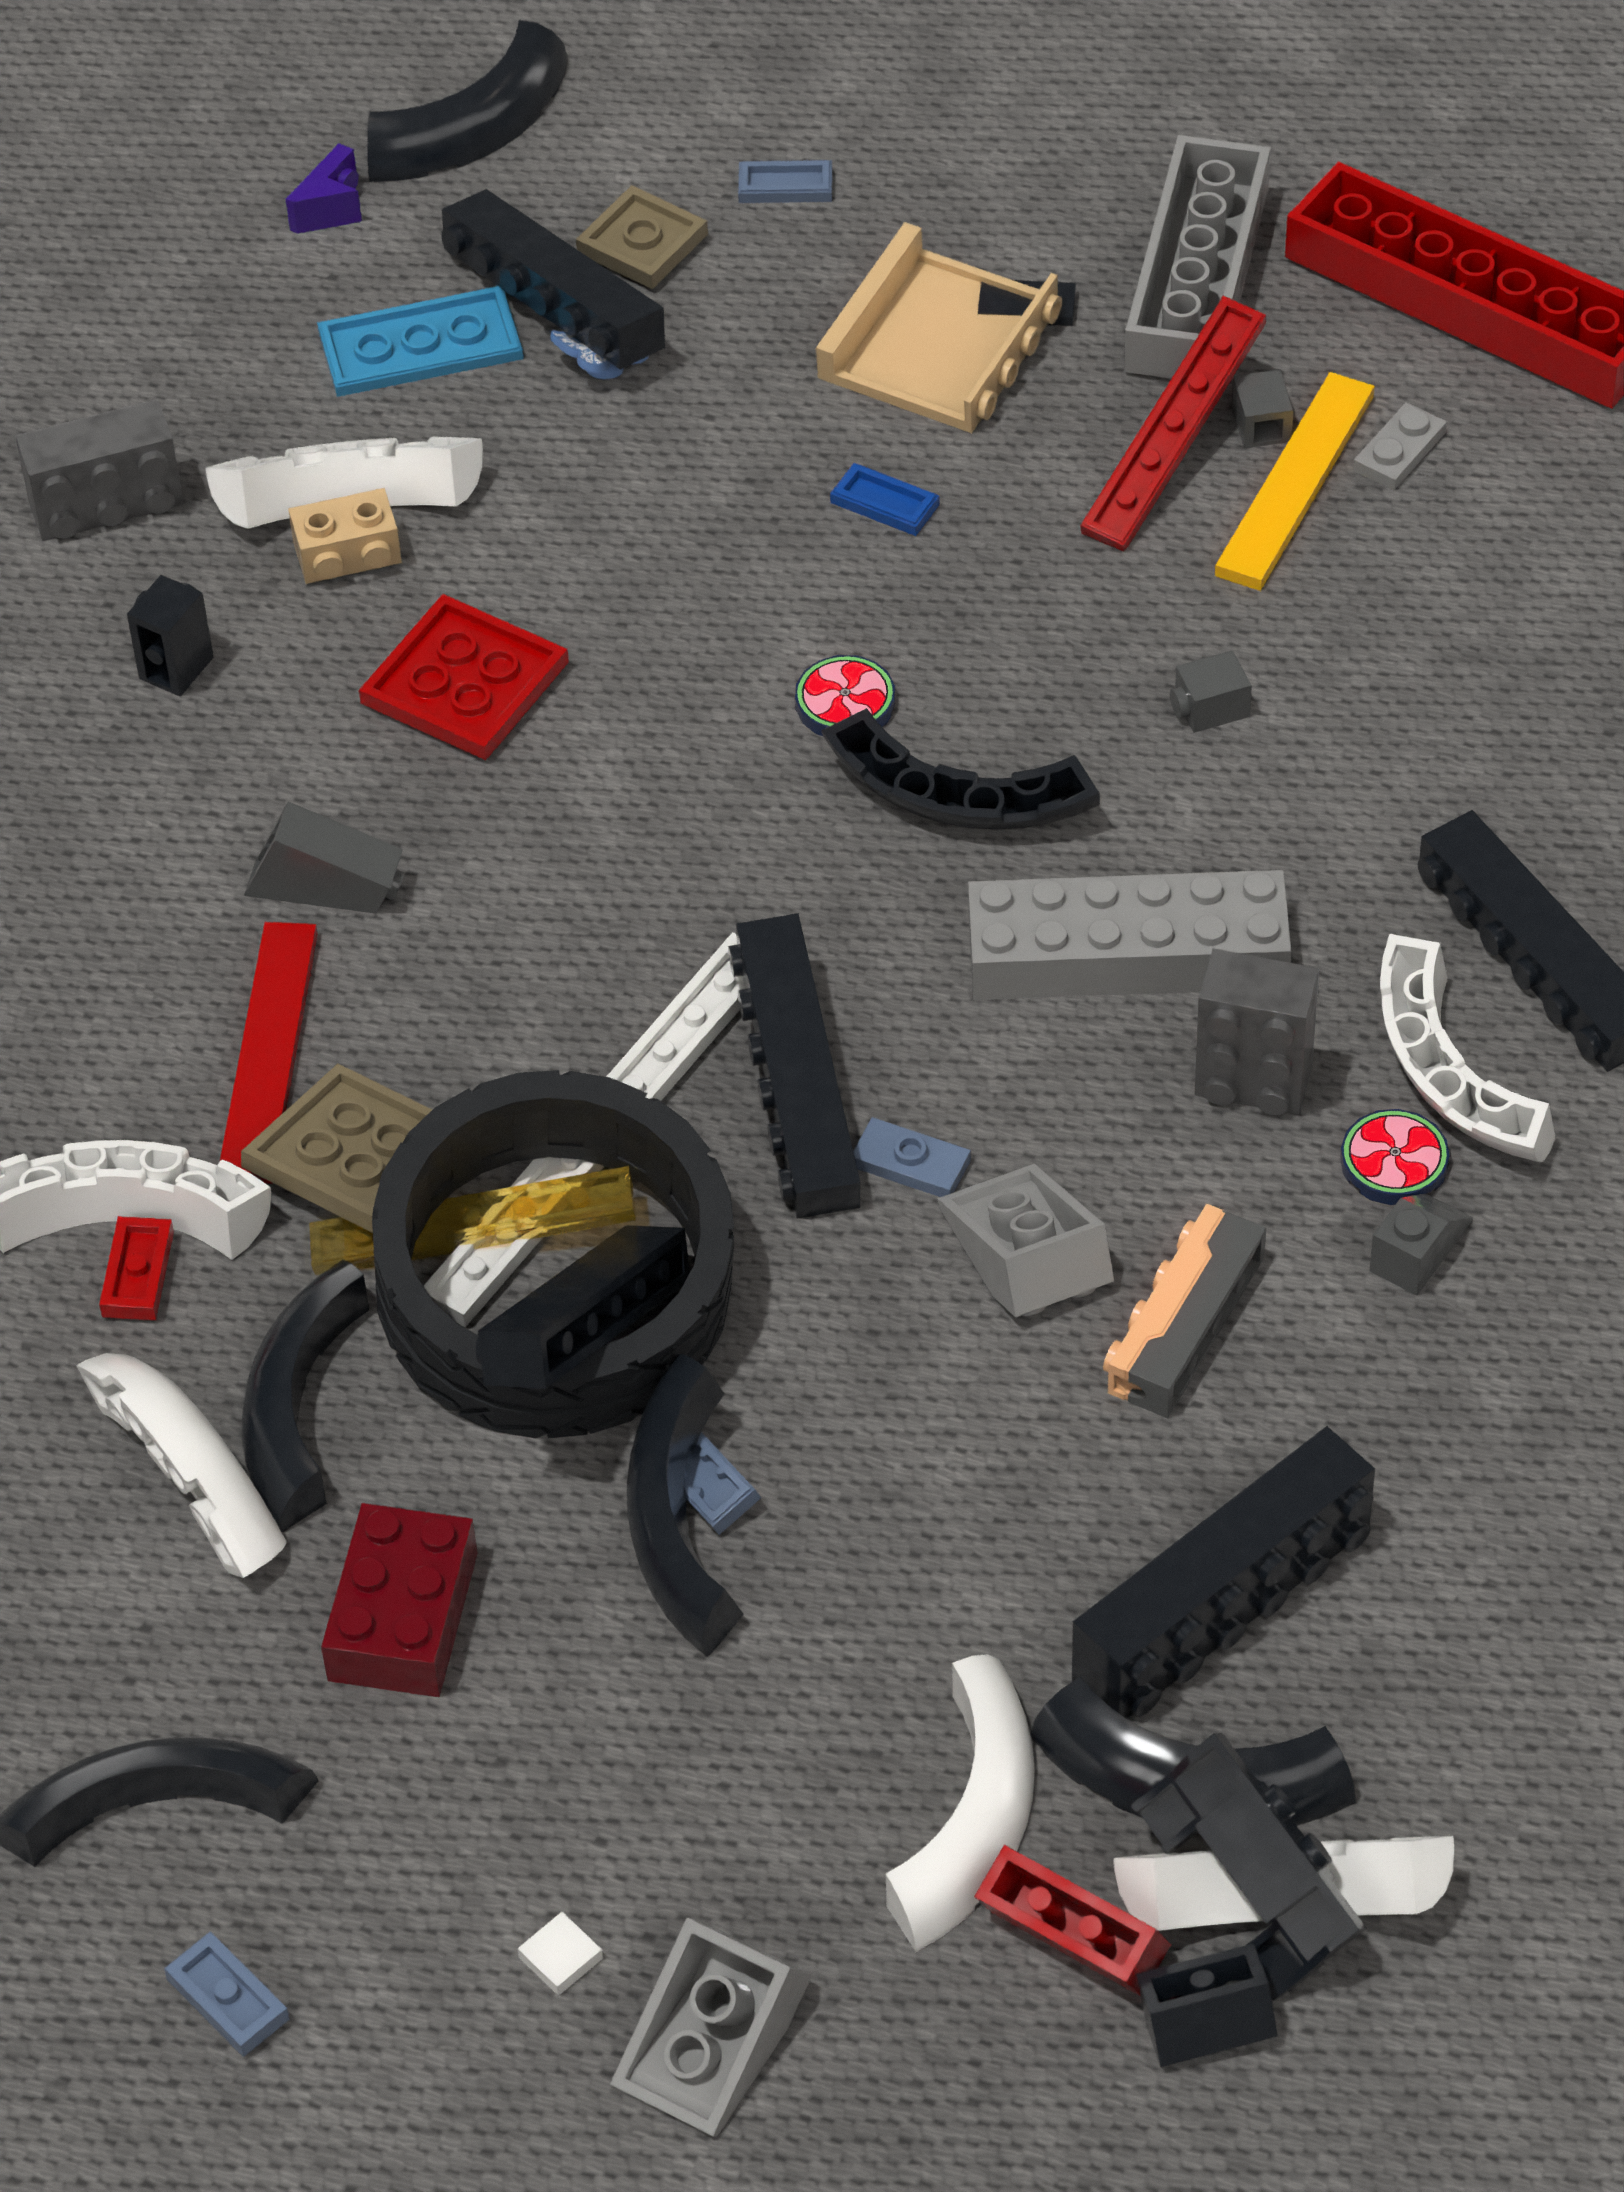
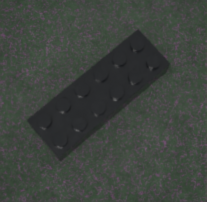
M1328 1426L1324 1427L1073 1621L1072 1681L1081 1676L1097 1696L1127 1719L1133 1714L1138 1717L1147 1714L1158 1703L1162 1691L1176 1680L1179 1683L1189 1681L1200 1670L1205 1657L1218 1647L1222 1650L1231 1648L1243 1636L1246 1625L1260 1614L1264 1617H1269L1276 1613L1286 1601L1288 1592L1302 1581L1309 1585L1318 1580L1326 1571L1329 1560L1343 1549L1347 1552H1352L1363 1544L1371 1530L1370 1519L1374 1498L1375 1468Z

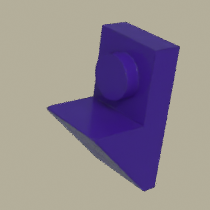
M338 143L285 199L290 231L299 234L362 222L359 193L356 190L359 175L356 170L354 149Z

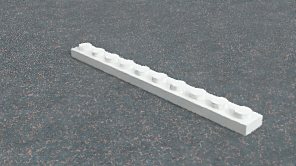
M731 933L606 1077L613 1078L646 1092V1098L648 1099L655 1098L662 1101L740 1010L738 990L745 989L742 976L733 977L728 954V946L737 945L735 933ZM552 1157L534 1159L425 1283L424 1288L431 1299L456 1323L466 1327L604 1166L579 1159Z

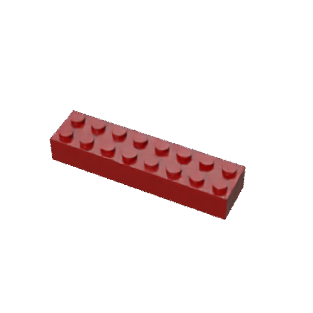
M1339 161L1287 215L1285 258L1606 407L1613 409L1624 396L1623 290Z

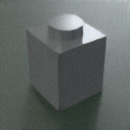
M1281 369L1235 375L1233 377L1232 410L1243 447L1251 448L1289 442L1292 436L1293 407Z
M1231 650L1176 666L1175 688L1170 690V701L1175 715L1178 718L1185 717L1193 733L1250 717L1252 685L1236 655Z

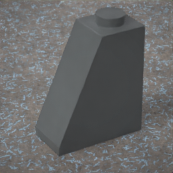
M288 801L256 857L244 896L376 914L383 900L386 898L393 901L400 888L404 872L397 870L403 849Z

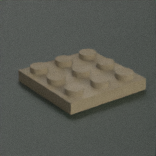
M336 1064L241 1151V1167L373 1233L372 1212L381 1175L400 1142L403 1143L406 1135L432 1109L353 1070Z

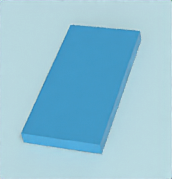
M499 286L317 323L319 337L337 397L524 359L523 349L504 290Z

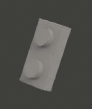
M1405 402L1354 459L1353 471L1395 491L1444 436L1447 430V421Z

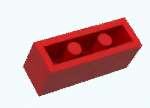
M1003 1845L974 1896L993 1914L1140 1997L1136 1974L1157 1969L1171 1946L1168 1940L1154 1927L1006 1845Z

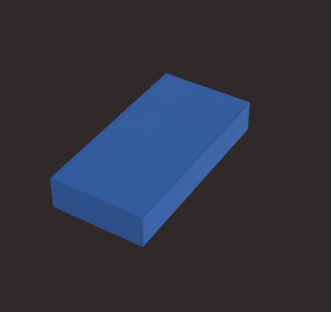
M857 463L852 464L830 493V503L914 536H917L940 505L939 495Z

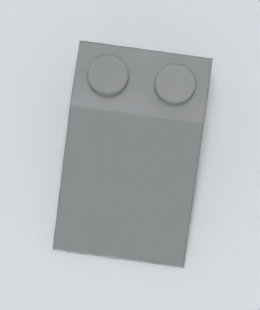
M1036 1164L937 1198L941 1212L990 1293L1015 1317L1038 1314L1045 1310L1048 1305L1070 1297L1087 1296L1094 1292L1097 1287L1114 1282L1105 1224Z
M687 1917L610 2085L711 2136L717 2137L786 2033L812 1975L721 1930Z

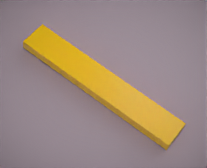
M1329 372L1216 563V577L1259 591L1262 590L1374 397V385Z

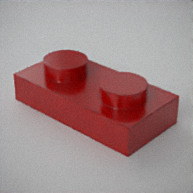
M118 1216L99 1303L102 1317L156 1321L174 1235L172 1219Z

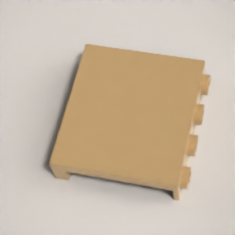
M904 222L817 345L818 378L972 433L981 419L988 420L992 416L997 404L998 395L1004 387L1010 388L1013 385L1019 366L1026 355L1031 356L1034 354L1038 347L1041 333L1047 324H1053L1057 320L1062 307V298L1058 296V275L1051 273L1040 290L922 249V228ZM981 282L1032 299V302L1022 316L978 314Z

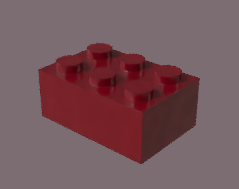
M361 1503L321 1645L327 1681L440 1698L478 1555L472 1518Z

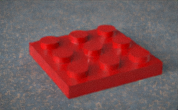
M442 594L359 689L360 704L481 759L487 760L569 663L568 649Z

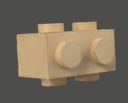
M385 488L288 508L293 543L306 584L402 563L398 529Z

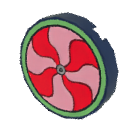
M857 655L832 656L819 660L807 668L796 683V711L801 722L817 735L823 736V729L866 708L882 727L887 724L892 716V710L895 705V685L888 671L873 660Z
M1401 1109L1377 1110L1359 1118L1346 1131L1340 1153L1342 1172L1349 1184L1351 1181L1355 1187L1360 1189L1359 1193L1369 1200L1388 1205H1396L1402 1197L1427 1194L1434 1188L1436 1191L1444 1182L1450 1157L1447 1139L1436 1124L1418 1113Z

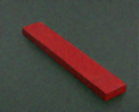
M1223 295L1081 523V534L1123 552L1126 550L1266 325L1265 314Z
M264 922L220 1160L230 1162L251 1173L265 1184L273 1183L241 1167V1151L287 1109L318 936L316 924Z

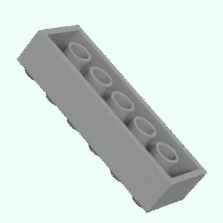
M1183 135L1177 136L1125 329L1124 372L1172 379L1223 295L1240 303L1269 190L1271 147Z
M1283 870L968 881L973 1000L1200 992L1213 948L1291 963V942Z

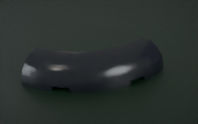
M519 20L516 34L505 55L489 72L470 86L441 100L425 105L400 110L369 112L367 129L369 182L417 179L427 177L430 171L440 170L453 165L460 168L492 154L516 139L540 117V111L549 102L551 97H555L559 90L568 61L563 41L551 29L537 22Z
M867 708L822 730L823 737L841 763L865 786L899 808L940 823L976 829L1026 828L1076 816L1100 805V793L1076 755L1043 767L1013 772L1011 778H980L973 771L956 769L942 764L934 767L910 755V751L890 736Z
M344 1259L316 1277L279 1314L263 1339L247 1380L242 1412V1444L245 1463L250 1480L265 1502L281 1532L327 1504L321 1469L309 1454L300 1437L297 1420L300 1402L306 1386V1378L318 1355L323 1354L343 1330L369 1311L364 1274L352 1263Z
M679 1354L660 1379L646 1405L636 1431L627 1476V1513L632 1543L639 1567L652 1596L668 1620L683 1637L708 1657L720 1645L744 1613L726 1589L705 1572L692 1548L688 1535L686 1490L683 1484L688 1455H693L702 1429L725 1393L707 1367L686 1355Z
M1081 1676L1063 1687L1044 1705L1035 1718L1031 1730V1738L1045 1755L1069 1778L1079 1785L1083 1783L1094 1792L1111 1800L1113 1806L1141 1818L1143 1817L1140 1813H1135L1130 1805L1153 1788L1189 1752L1198 1746L1169 1739L1128 1720L1097 1696ZM1326 1726L1307 1735L1282 1743L1262 1747L1234 1748L1258 1781H1264L1268 1788L1275 1784L1285 1793L1296 1810L1291 1819L1297 1826L1329 1816L1356 1803L1355 1786L1348 1764Z
M173 1737L141 1741L115 1747L86 1757L57 1771L33 1786L9 1805L0 1815V1846L33 1867H36L54 1848L69 1836L93 1823L95 1817L127 1804L133 1807L155 1801L177 1799L178 1795L214 1797L215 1801L246 1807L283 1824L318 1783V1778L312 1769L287 1756L262 1747L233 1740L206 1737Z

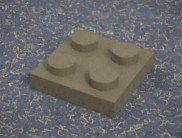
M631 185L576 238L577 250L595 262L654 289L708 235L707 220Z

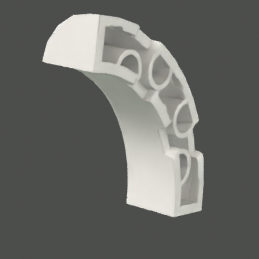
M431 437L427 442L398 444L396 438L328 443L287 449L285 456L267 457L260 460L254 456L220 463L206 467V476L211 496L221 513L232 523L247 529L290 518L288 508L385 488L390 506L435 505L456 507L467 500L477 486L482 470L483 445L481 438Z
M1389 934L1380 976L1382 1011L1386 1031L1394 1053L1412 1084L1431 1107L1445 1120L1468 1136L1510 1155L1543 1162L1550 1153L1556 1139L1549 1103L1516 1094L1490 1080L1485 1082L1465 1065L1462 1055L1452 1044L1441 1025L1442 999L1448 978L1440 943Z
M101 1140L69 1143L63 1146V1153L29 1161L26 1154H21L0 1162V1250L4 1253L20 1244L59 1230L84 1224L117 1221L118 1216L172 1219L173 1229L202 1240L233 1260L245 1251L262 1231L270 1213L271 1187L251 1173L230 1162L220 1160L219 1164L215 1165L189 1157V1152L184 1147L156 1142Z
M105 1353L76 1365L102 1413L115 1420L126 1430H133L144 1441L148 1454L166 1477L172 1479L184 1494L191 1491L196 1501L189 1504L192 1514L228 1573L244 1578L271 1561L283 1550L287 1541L252 1481L211 1423L177 1385L155 1368L124 1354Z
M988 1654L970 1656L952 1663L953 1699L963 1714L975 1753L970 1779L963 1797L945 1826L921 1851L905 1863L886 1873L887 1908L915 1952L942 1938L975 1910V1906L979 1901L974 1896L1003 1845L1017 1851L1029 1819L1035 1774L1030 1730L1025 1712L1009 1675L1000 1660Z
M1453 1836L1398 1837L1389 1840L1354 1842L1352 1840L1320 1841L1332 1859V1862L1327 1865L1336 1878L1332 1882L1357 1915L1418 1914L1433 1908L1446 1892L1453 1873ZM1213 1851L1172 1852L1170 1854L1159 1853L1114 1858V1871L1119 1894L1129 1913L1159 1931L1264 1921Z

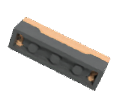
M1209 1204L1205 1205L1196 1222L1187 1221L1180 1233L1177 1243L1178 1251L1172 1261L1164 1260L1156 1272L1153 1281V1292L1147 1302L1139 1300L1134 1307L1128 1323L1129 1331L1122 1342L1115 1340L1107 1352L1103 1370L1108 1372V1394L1122 1400H1128L1129 1403L1167 1419L1169 1418L1265 1257L1266 1227L1229 1212L1224 1213L1222 1209Z

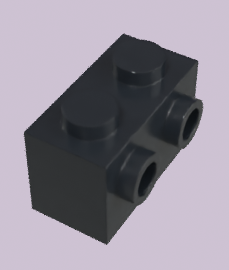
M160 575L148 590L139 594L134 606L127 613L139 679L181 697L214 658L203 592L188 583H180Z
M1254 1943L1136 1974L1146 2025L1160 2067L1278 2037L1269 1983Z

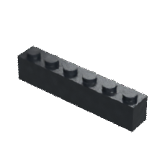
M489 190L480 191L442 209L443 230L441 232V239L444 249L448 253L460 259L480 275L498 285L508 294L517 298L537 314L555 324L565 333L574 337L617 368L622 369L665 348L664 307Z
M1473 810L1422 835L1418 870L1423 881L1431 888L1437 886L1448 898L1454 915L1460 921L1465 922L1468 920L1479 932L1486 950L1494 956L1499 954L1511 967L1517 984L1524 990L1531 989L1541 999L1544 1010L1550 1020L1557 1025L1563 1023L1574 1035L1576 1045L1585 1058L1589 1060L1595 1058L1607 1072L1624 1063V971Z
M799 913L736 923L737 945L728 946L729 961L733 977L742 976L745 989L738 990L742 1020H752L755 1033L748 1034L751 1062L753 1066L762 1064L765 1078L757 1079L761 1107L763 1111L772 1109L775 1123L767 1125L771 1152L773 1156L782 1155L785 1169L777 1171L782 1201L793 1202L797 1219L860 1208L859 1174Z
M625 1225L478 1330L476 1358L479 1364L482 1365L484 1385L546 1389L682 1287L690 1273L685 1228Z

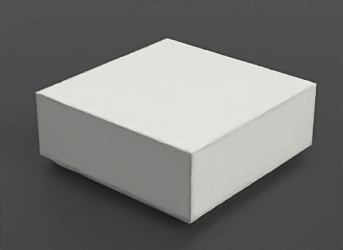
M563 1912L558 1914L517 1948L519 1959L558 1996L603 1959L602 1949Z

